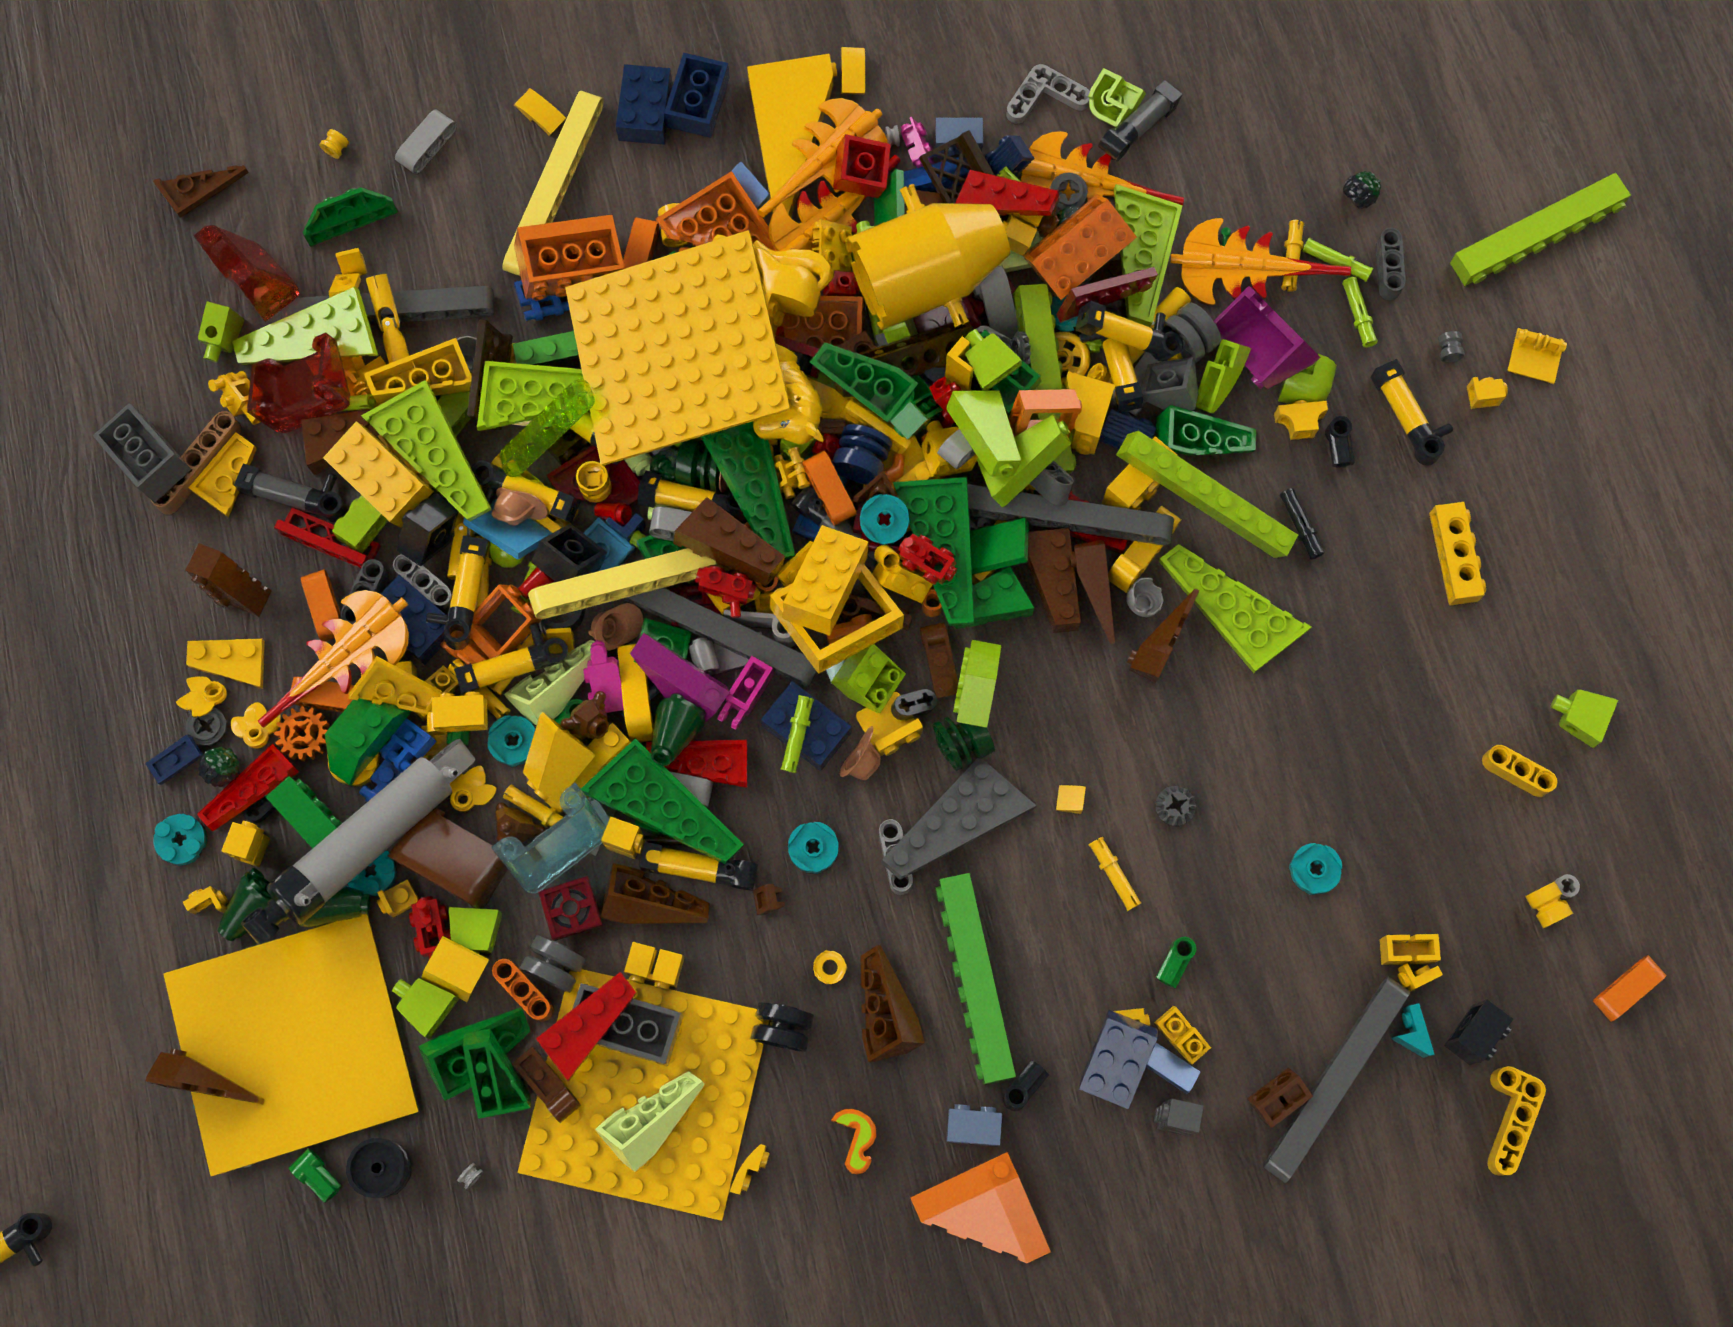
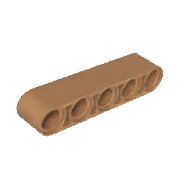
M218 412L183 453L181 458L191 468L183 477L185 478L184 482L180 485L176 483L155 503L151 500L161 513L165 515L175 513L192 493L188 487L236 432L240 435L241 426L230 412ZM231 422V425L228 428L223 429V426L226 423ZM216 441L215 445L208 447L210 442ZM201 459L198 465L192 466L194 461ZM169 497L165 504H161L164 498Z

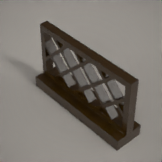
M970 130L919 157L944 203H953L954 197L958 198L959 193L955 192L957 182L964 184L966 180L959 177L961 167L969 169V171L974 170L994 175ZM954 145L960 153L958 160L947 156L949 148ZM934 156L942 159L940 169L932 167L928 158ZM946 161L957 165L955 175L944 171ZM942 176L954 180L951 190L943 187L941 183ZM1008 214L999 215L1002 222L1007 221L1009 217Z
M479 320L467 412V416L476 421V427L485 361L510 363L513 340L511 334L501 333L487 320ZM501 426V427H497V428H492V429H493V430H501V429H502V426Z

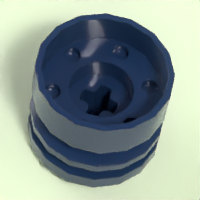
M848 424L843 428L842 437L839 439L841 448L836 449L832 464L837 474L841 477L859 484L868 485L884 470L882 462L888 458L892 441L888 436L864 425Z

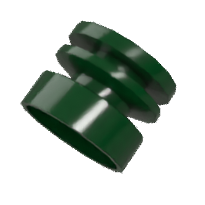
M695 438L682 442L676 459V483L696 488L701 485V489L721 493L719 490L720 471L703 440Z
M948 716L944 718L945 727L939 721L932 725L936 742L942 755L956 771L963 767L961 759L966 765L972 763L970 751L979 759L995 752L993 740L986 727L959 722L955 725Z

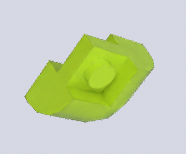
M1103 68L1088 95L1089 107L1095 117L1116 128L1138 108L1146 93L1143 89L1126 82L1123 77Z
M1318 354L1321 358L1314 365L1283 381L1278 401L1292 404L1299 400H1305L1307 403L1326 400L1332 388L1337 365L1328 357Z

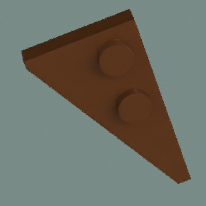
M244 165L227 167V170L213 172L212 170L194 172L190 175H177L176 179L161 181L159 178L153 180V182L181 218L249 172Z

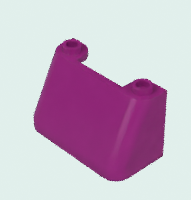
M1250 286L1214 320L1220 332L1221 340H1228L1251 348L1245 366L1254 375L1251 380L1260 389L1264 386L1270 389L1314 365L1321 358Z

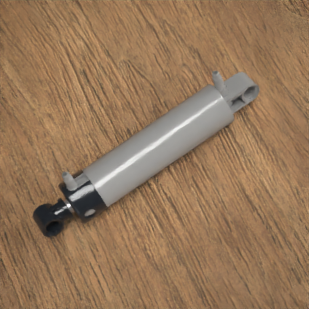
M461 739L451 742L430 761L424 757L418 758L294 865L289 866L266 887L272 898L267 902L268 906L255 909L241 922V925L255 942L260 945L273 937L279 930L278 924L281 921L286 922L290 918L299 925L306 922L325 905V902L452 793L450 783L475 761V757Z

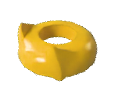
M829 950L819 954L813 965L815 976L825 984L839 982L847 970V964L841 954ZM827 960H833L837 963L838 969L833 975L827 974L823 969V965Z

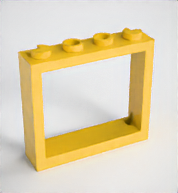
M865 564L858 579L886 615L821 650L803 626L783 619V602L792 584L784 588H778L770 595V610L818 674L903 628L904 614Z

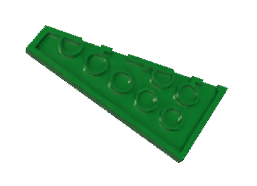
M753 421L701 436L753 532L783 554L785 559L794 557L795 552L769 440L758 437L753 428Z
M967 477L893 482L899 499L908 509L909 525L912 533L918 537L924 535L933 542L932 545L939 550L943 547L954 554L953 558L956 561L954 567L957 568V572L952 580H945L943 585L939 582L933 585L949 626L974 625ZM938 564L934 570L941 572L944 566Z
M636 738L580 789L581 793L723 864H726L744 846L664 766L656 764L651 758L652 754Z

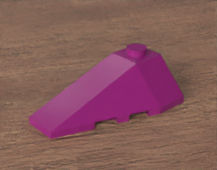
M645 633L642 634L630 652L633 659L665 698H670L675 693L680 694L685 700L704 709L706 712L705 723L717 712L730 693L726 685Z

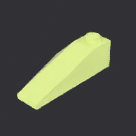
M589 640L568 652L564 662L545 667V672L532 679L531 675L524 678L504 694L505 697L534 725H537L542 712L554 720L562 713L567 703L584 681L583 669L587 668L588 660H591L590 648L592 642L594 643L595 641Z
M688 1071L661 1086L659 1093L652 1097L646 1098V1096L639 1098V1104L626 1111L624 1108H621L614 1112L595 1130L615 1155L635 1172L656 1154L705 1084L701 1079Z

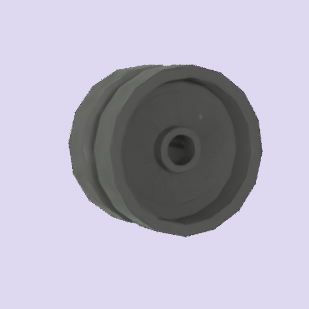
M1187 303L1178 310L1176 315L1170 316L1165 320L1163 332L1172 331L1178 333L1183 340L1182 358L1194 357L1195 364L1204 357L1205 352H1211L1221 343V335L1216 324L1207 312L1197 304Z
M535 935L529 947L534 953L542 956V959L540 960L531 955L524 956L519 968L546 983L570 993L576 980L572 975L563 970L566 968L573 972H581L586 959L559 942L550 941Z

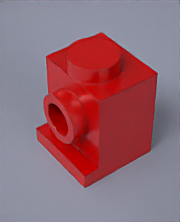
M834 271V278L823 288V296H855L860 288L855 279L854 272Z

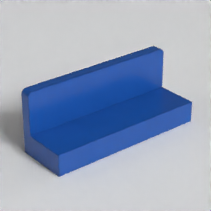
M946 161L944 171L955 175L957 165ZM941 162L931 164L932 167L940 169ZM924 167L904 172V187L907 186L908 188L909 185L914 184L916 190L937 192ZM961 167L959 177L966 179L969 170ZM942 176L941 183L944 188L948 189L952 188L954 180Z

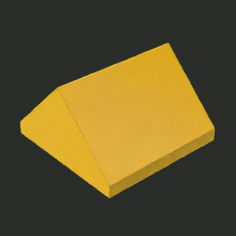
M442 936L423 971L421 979L468 1002L489 959Z

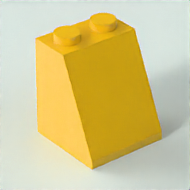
M1068 371L1064 385L1065 389H1075L1077 397L1082 403V411L1078 414L1075 421L1074 430L1071 431L1073 438L1071 448L1080 454L1088 455L1090 453L1094 455L1115 385Z
M542 712L537 722L523 774L529 779L527 784L535 790L534 792L545 801L550 798L557 803L596 755L579 738L571 735L568 730H564L559 723Z

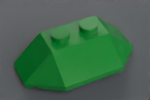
M364 187L349 189L344 194L328 197L323 202L316 204L303 230V235L311 247L396 214L398 211L391 197Z
M360 698L352 700L325 733L330 771L351 786L412 711L399 709L396 705L384 702L379 705L372 703L370 700Z

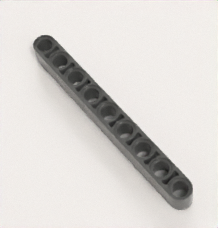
M488 286L392 292L400 322L488 317L494 314V290ZM370 293L361 294L369 324H378ZM329 296L284 299L282 301V319L324 301ZM385 308L382 310L380 317L381 320L387 317L393 318L394 314L390 308Z
M968 484L969 516L1007 522L1026 518L1029 525L1053 529L1069 528V531L1157 545H1168L1171 543L1174 518L1166 514L1068 500L1065 505H1055L1041 495L1022 492L1006 506L1001 507L991 497L988 487Z
M665 588L622 598L671 623V620H673V623L678 622L677 624L680 627L700 637L707 638V640L744 658L750 659L753 656L771 666L774 672L801 685L809 687L817 672L804 654Z
M1389 976L1384 979L1311 1090L1313 1097L1300 1107L1263 1165L1264 1169L1284 1183L1289 1181L1410 994L1408 989Z

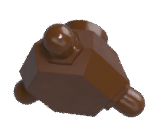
M598 691L593 699L583 701L572 710L569 718L561 721V727L564 730H569L571 735L592 742L595 738H602L609 729L604 704L606 694L603 691Z
M503 802L496 805V829L498 834L496 838L500 843L514 847L517 842L522 843L546 831L543 826L535 825L532 817L519 809L509 808Z

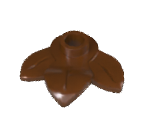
M1059 196L1051 216L1042 217L1037 227L1040 237L1045 238L1056 229L1059 219L1055 212L1061 196Z

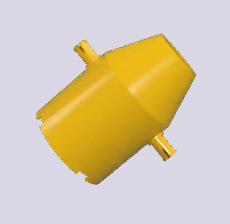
M911 184L908 188L906 186L900 189V193L907 206V214L846 238L847 252H852L855 260L851 262V266L865 303L872 316L877 314L880 320L877 322V325L881 330L941 306L948 308L954 327L966 324L969 320L961 304L962 298L968 296L1010 255L1009 240L1001 218L991 204L932 203L925 206L920 202L915 185Z

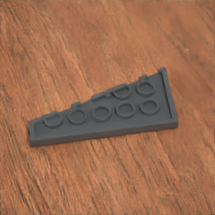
M977 758L882 859L881 864L901 880L936 859L948 855L953 850L961 848L994 831L995 828L1013 821L1025 812H1030L1037 805L987 762Z

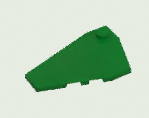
M824 342L810 361L812 365L886 422L890 421L918 384L898 367Z
M1169 405L1156 419V437L1171 450L1180 454L1190 456L1254 452L1256 449V429L1173 405Z
M521 1007L442 1034L418 1046L426 1068L444 1101L471 1087L463 1050L464 1034L491 1029L504 1052L508 1053L531 1032Z

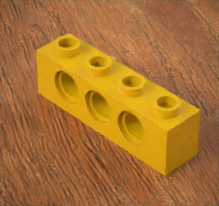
M1464 502L1435 505L1429 515L1449 606L1478 602L1485 595L1486 583L1484 579H1481L1479 571L1481 569L1480 557L1475 553L1476 538L1470 530V512L1466 509ZM1449 526L1455 527L1459 534L1452 533ZM1454 549L1460 550L1464 557L1457 556ZM1459 573H1465L1469 581L1463 580Z

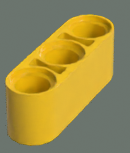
M1496 745L1483 755L1482 763L1488 771L1533 796L1543 797L1557 786V778L1554 773L1506 746ZM1493 753L1500 756L1501 764L1493 760ZM1515 766L1523 769L1524 776L1516 773ZM1538 778L1546 782V789L1539 786Z

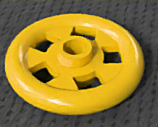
M1055 332V338L1059 342L1058 359L1060 357L1066 358V362L1062 364V372L1068 370L1069 372L1085 376L1091 360L1090 351L1086 343H1082L1080 337L1073 333ZM1066 342L1075 345L1073 351L1063 348ZM1074 357L1081 358L1079 367L1072 366ZM1066 377L1061 378V383L1065 385Z

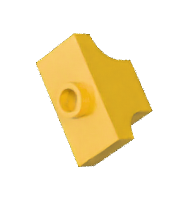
M1299 400L1292 404L1278 405L1274 413L1275 423L1286 426L1289 431L1290 440L1314 438L1319 430L1318 420L1323 419L1328 411L1327 401L1307 403L1305 400Z

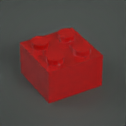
M845 134L837 146L833 189L879 198L887 186L891 144Z

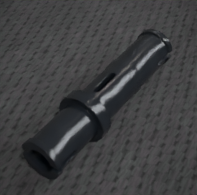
M1294 488L1283 491L1279 496L1299 533V541L1303 542L1311 560L1322 556L1325 551L1322 549L1316 536L1317 531L1315 528H1312Z

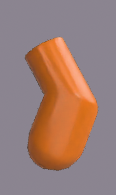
M894 454L892 467L884 471L891 484L903 476L905 459L903 454Z

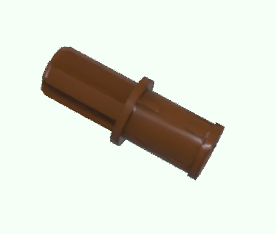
M820 417L818 430L821 434H842L843 428L846 426V420L823 419V417Z

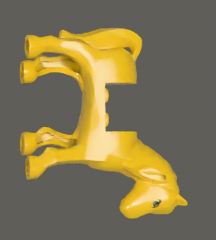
M717 234L713 241L725 238L726 236ZM756 240L753 243L775 339L777 327L781 326L784 319L783 312L804 317H811L815 314L820 300V291L832 281L834 270L822 255L814 251L798 249L773 251ZM776 344L791 410L753 421L754 431L759 438L764 440L785 439L801 445L809 442L812 438L823 442V436L818 430L822 414L820 395L805 373L801 371L800 366L797 364V356L787 348Z

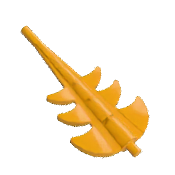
M844 98L830 99L821 103L818 109L832 119L836 126L835 129L823 122L805 124L804 129L813 134L820 145L817 146L815 143L803 139L792 142V146L797 148L807 160L774 197L758 209V214L764 218L780 203L821 176L833 187L837 146L845 134L887 143L885 133L878 126V119L882 116V112L879 109H875L872 113L870 111L865 112L859 104Z

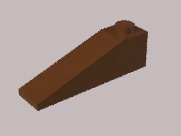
M1096 540L1074 545V552H1070L1071 567L1076 566L1077 573L1110 644L1115 643L1105 544L1103 540Z
M1194 589L1140 645L1138 651L1132 650L1127 663L1131 664L1129 671L1155 683L1157 682L1200 590Z
M616 863L612 864L600 918L624 924L707 923L709 915L708 902L683 890L673 891L667 888L666 882L660 879L654 882L644 877L645 872L639 869Z
M881 945L873 947L861 955V987L865 989V1004H861L862 1013H865L866 1029H862V1039L868 1062H876L907 1054L925 1043L919 1019Z
M170 1049V1053L160 1052L145 1082L168 1088L257 1104L264 1103V1099L200 1062L186 1057V1051Z

